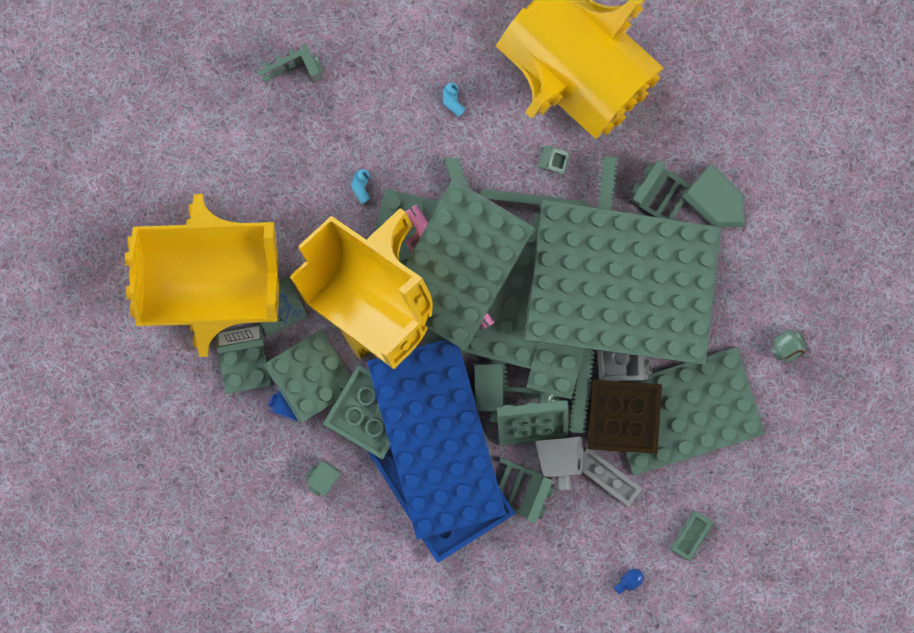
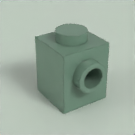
M323 459L318 467L313 465L306 476L309 480L306 484L310 486L308 489L317 496L321 494L326 496L342 471Z

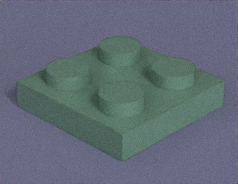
M264 345L219 354L226 394L272 385L270 375L264 367V364L267 362Z

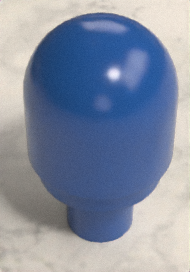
M639 569L627 571L620 578L621 582L614 586L615 591L618 595L626 589L633 591L643 583V573Z

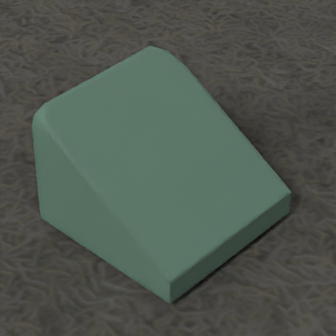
M544 146L538 168L564 175L570 153L553 146Z

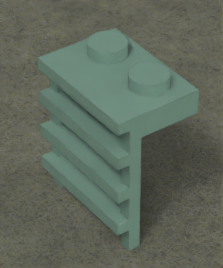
M306 43L301 45L302 50L296 53L293 49L289 50L290 56L282 59L279 55L276 57L278 62L272 65L268 62L263 63L265 68L257 71V74L260 77L268 73L269 75L262 78L263 82H266L305 63L312 79L316 83L323 79L321 73L325 71L317 55L312 57ZM292 60L294 61L293 63L286 66V63ZM281 67V69L275 72L273 71L274 69Z
M658 160L654 164L650 162L643 173L646 177L642 183L637 182L632 189L631 194L633 197L630 201L654 217L673 220L685 202L683 197L680 198L668 218L663 217L660 213L679 184L687 189L691 185L665 169L666 164ZM667 177H670L675 183L658 209L654 211L648 206Z
M500 457L499 462L507 465L499 484L501 491L511 467L520 470L508 498L510 505L513 502L524 472L532 475L520 508H512L516 514L524 516L528 521L536 524L537 519H542L546 507L543 504L546 497L550 498L555 485L552 484V478L544 477L539 472Z

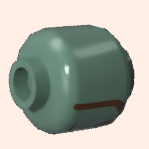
M788 329L773 339L775 347L771 350L777 360L783 359L786 363H791L806 353L805 347L808 344L799 330L795 332L792 329Z

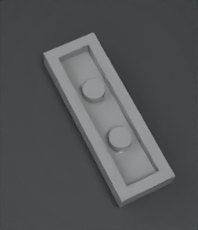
M586 447L583 451L582 472L629 507L642 488L593 450Z

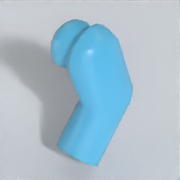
M452 82L444 87L443 104L457 117H460L466 108L457 101L459 88L457 84Z
M365 169L358 170L354 174L351 189L361 205L371 199L365 190L370 178L369 172Z

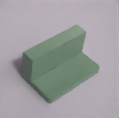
M476 364L474 369L477 411H497V408L504 406L502 364Z

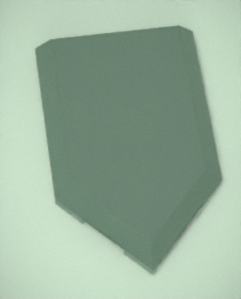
M710 163L682 197L711 226L744 227L743 193L716 166Z

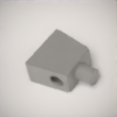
M584 437L536 441L544 477H556L557 491L571 490L570 476L582 474Z

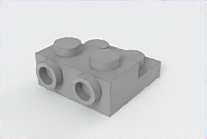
M597 350L599 380L648 379L649 374H652V363L647 361V357Z

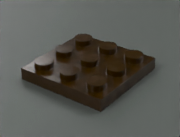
M592 380L587 449L658 454L662 384Z

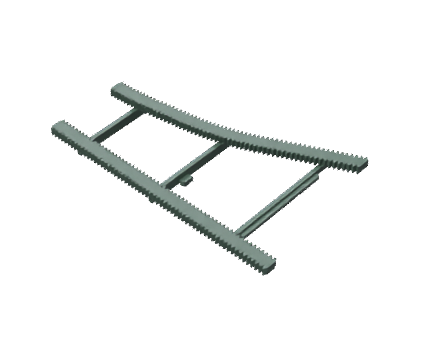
M608 156L601 158L604 161L601 164L604 166L600 167L603 171H600L602 175L599 176L602 180L599 181L601 185H598L601 188L598 190L600 194L597 195L600 198L596 199L599 202L596 204L598 207L589 206L587 201L482 189L478 194L491 200L541 205L542 200L611 210L610 208L613 205L610 203L614 202L611 200L614 198L611 194L615 193L613 189L616 188L613 186L616 184L613 180L617 179L614 177L617 175L614 171L618 170L616 162L619 159ZM445 157L443 161L446 162L444 165L448 166L446 170H449L447 174L451 175L449 179L456 180L469 188L470 186L466 185L468 181H465L467 177L463 176L465 172H461L464 169L461 167L463 164L459 163L461 159ZM584 349L576 379L577 382L575 383L577 386L574 387L576 391H573L574 394H572L571 399L575 400L572 401L574 405H571L574 409L570 410L573 412V414H570L573 418L569 419L572 422L569 423L571 427L568 428L571 432H586L582 428L586 427L584 423H587V421L584 419L587 416L584 414L588 413L585 411L588 407L585 405H588L589 403L586 401L590 400L586 396L590 395L587 391L591 390L588 388L591 386L588 382L592 381L589 379L592 377L589 373L593 372L590 370V368H593L590 364L594 363L591 359L595 358L592 356L595 354L592 349ZM491 359L493 361L490 364H502L504 396L508 395L505 391L524 393L526 398H540L541 393L538 390L513 387L505 384L508 381L504 379L508 377L504 375L507 373L504 370L507 368V366H504L506 362ZM561 396L554 397V400H560ZM504 397V405L507 404L505 400H507L508 398ZM490 411L492 414H489V416L492 418H489V420L498 423L497 411Z

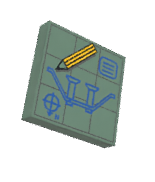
M290 276L279 280L277 322H260L267 337L309 318Z

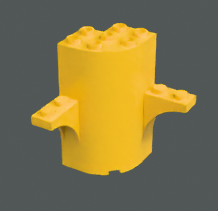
M533 0L526 9L523 8L510 23L496 44V47L523 72L531 86L532 103L525 113L532 119L539 113L544 115L551 105L555 107L558 104L595 139L602 134L607 136L615 126L618 127L626 119L624 114L627 111L630 112L637 103L640 104L648 96L647 90L650 87L653 88L659 82L661 77L658 75L664 69L626 34L632 26L630 23L632 18H637L644 10L642 5L646 0H628L626 4L619 6H606L592 0Z
M194 194L193 203L189 204V217L191 218L187 219L186 225L133 227L132 236H128L129 252L125 253V265L130 267V286H126V298L131 301L130 316L135 318L136 326L190 325V331L195 333L193 334V347L198 349L199 357H208L211 340L223 329L241 323L277 322L279 307L278 248L274 222L236 223L223 220L213 215L206 208L203 194Z
M399 209L366 240L330 216L299 245L298 248L306 262L290 276V279L304 302L341 330L354 354L362 360L371 352L392 369H395L422 340L428 329L425 326L427 318L432 316L433 309L432 298L423 278L399 262L401 244L408 232L413 228V225L407 213Z

